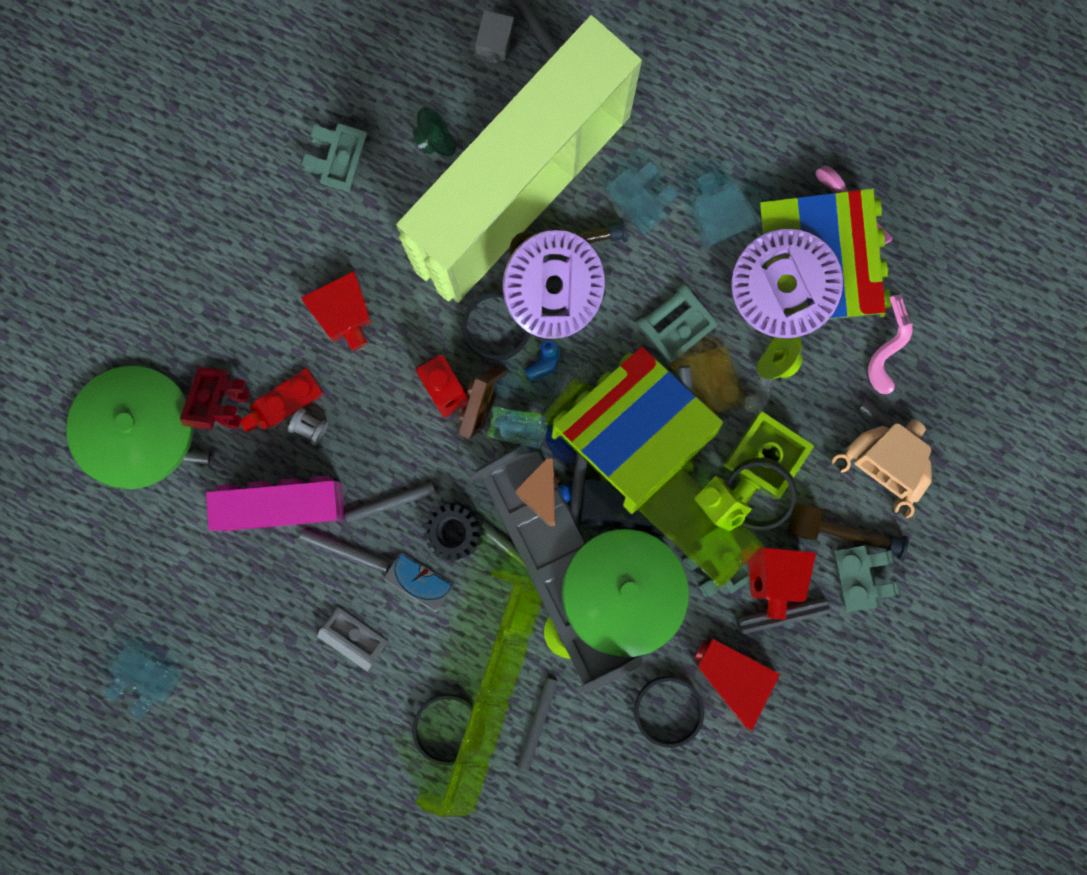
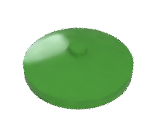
M123 366L105 371L83 387L70 408L66 431L71 454L84 472L107 486L119 489H138L153 485L169 476L181 464L190 448L194 427L183 426L180 421L187 398L171 379L147 367Z
M614 530L591 539L575 553L567 566L563 578L562 603L570 626L587 645L610 656L636 657L660 648L678 631L688 607V582L681 562L665 543L650 534L637 530Z

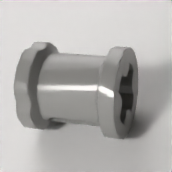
M300 407L290 422L288 432L292 434L296 432L311 440V444L316 446L325 433L329 422L313 418L306 414L305 409Z

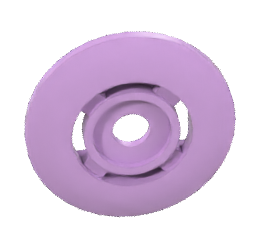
M796 229L775 230L755 239L741 253L736 262L732 277L733 298L742 317L756 330L777 338L801 337L820 328L835 312L843 288L841 266L832 249L819 237ZM790 254L789 259L778 260L772 263L767 270L762 268L773 257ZM786 274L792 275L797 281L795 290L790 293L781 292L777 286L779 278ZM808 298L813 300L807 308L799 312L784 314L785 309L797 308Z
M543 231L523 241L511 255L503 276V296L513 320L525 331L542 338H563L581 330L592 320L598 311L604 295L605 277L599 256L587 241L567 231ZM549 254H561L568 258L566 262L556 259L543 261V257ZM553 275H557L562 281L560 291L555 294L549 293L546 289V281ZM542 307L547 309L565 307L566 309L557 314L548 315L542 313Z

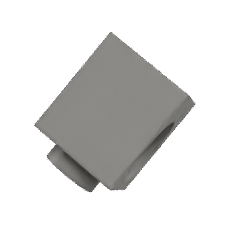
M484 10L475 44L476 54L481 55L480 58L490 63H498V60L506 61L514 30V17Z

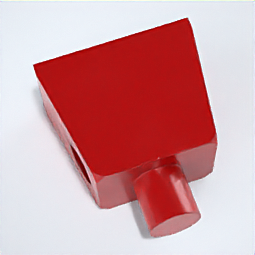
M354 271L301 297L303 303L333 342L345 337L351 351L358 350L368 344L361 328L372 323L360 281Z
M442 353L415 368L443 418L468 405L469 399Z
M748 547L750 593L753 598L768 599L767 618L786 620L787 601L804 602L806 600L816 556L815 552Z

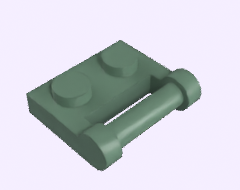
M683 283L675 289V294L644 318L642 316L635 322L669 364H672L718 326L714 318ZM685 302L690 308L658 334L653 327Z

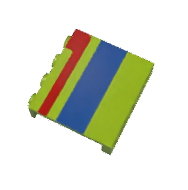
M874 189L760 202L763 235L780 229L802 230L819 237L836 255L841 266L843 288L839 304L829 319L875 314L885 317V308H891L890 290L883 289L882 278L888 277L886 258L880 259L879 247L885 246L884 229L877 228L876 216H882L880 197L874 198ZM790 254L773 257L766 262V270L772 263L778 260L789 259ZM786 274L779 278L777 286L781 292L790 293L795 290L797 281L792 275ZM808 298L797 308L785 309L784 314L799 312L807 308L813 300Z
M643 347L639 348L634 354L628 352L620 360L619 367L614 372L607 371L600 377L597 382L598 386L591 392L588 390L584 391L577 398L575 406L569 412L564 410L557 415L553 422L554 426L551 436L555 440L562 435L626 497L623 506L631 514L718 434L723 424L720 418Z

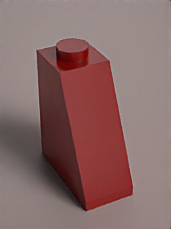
M710 637L707 643L701 641L694 655V658L698 659L696 663L697 668L742 725L752 731L780 674Z

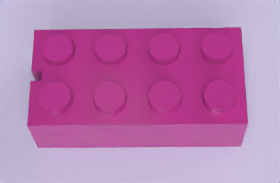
M315 476L310 477L311 483L304 484L303 480L294 478L278 480L279 486H272V483H266V481L247 483V489H241V485L235 484L216 485L214 492H206L209 531H229L345 520L342 483L334 481V477Z

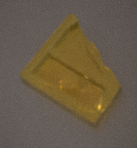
M727 346L670 363L671 368L675 372L679 371V366H691L693 392L703 398L704 404L714 414L746 404Z

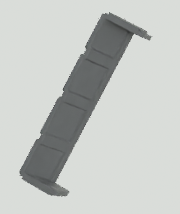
M534 444L519 446L476 469L471 477L473 481L483 480L583 683L576 690L578 694L582 692L587 694L631 673L643 665V655L615 657L601 653L581 640L570 626L562 603L563 578L569 562L575 553L587 542L567 502L564 501L555 478V526H548L517 496L515 491L545 461L541 450L534 446Z

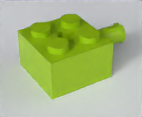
M761 411L755 415L723 466L733 471L746 460L764 458L762 451L771 449V457L787 468L794 478L814 448V445ZM753 466L737 474L740 482L733 493L738 499L740 498V501L748 504L756 490H761L773 499H780L789 483L781 473L770 467Z

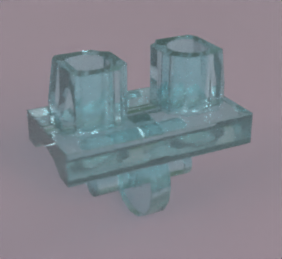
M493 406L492 423L486 437L540 448V444L544 442L547 432V425H545L546 417Z

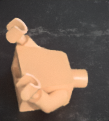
M910 420L905 428L895 423L890 428L879 426L863 432L846 448V453H839L832 460L833 464L838 458H845L848 464L840 472H846L850 468L851 460L853 458L857 459L854 463L857 467L899 497L893 505L895 513L898 512L900 506L908 505L909 508L904 515L905 518L913 516L914 507L912 504L920 500L932 482L931 461L929 459L931 448L920 439L926 428L917 420Z

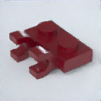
M198 367L180 416L182 425L213 430L215 422H219L225 427L238 429L242 418L240 415H236V406H221L224 395L235 401L247 403L250 390L244 389L246 381L243 379H230V375L226 370Z

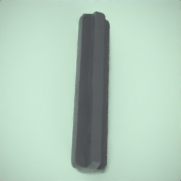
M817 598L787 606L786 620L767 618V611L740 617L738 625L741 633L747 634L829 614L830 606L827 598Z

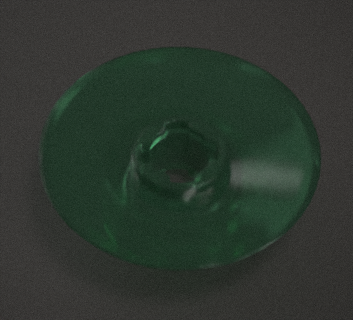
M421 108L417 114V127L413 130V136L417 145L426 154L431 155L436 152L441 156H452L456 151V144L449 133L444 119L430 108Z

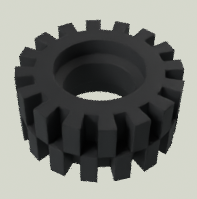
M458 502L436 508L435 512L430 513L428 516L430 520L425 522L424 528H428L427 532L424 533V538H429L430 541L427 543L428 548L433 547L435 550L433 554L436 556L442 555V559H452V561L474 553L477 550V546L481 545L483 541L481 536L484 535L485 529H481V525L484 523L482 519H478L477 515L479 513L476 510L472 511L470 509L471 506L467 504L461 505ZM450 519L460 521L465 528V536L459 543L448 541L444 535V526Z

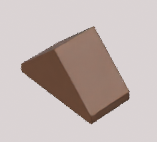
M546 459L515 492L548 526H555L553 459Z

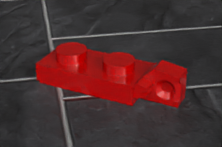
M306 368L257 399L255 403L249 406L252 412L242 418L240 424L245 432H250L259 425H261L263 430L270 427L273 428L295 414L300 407H306L323 396L324 393Z

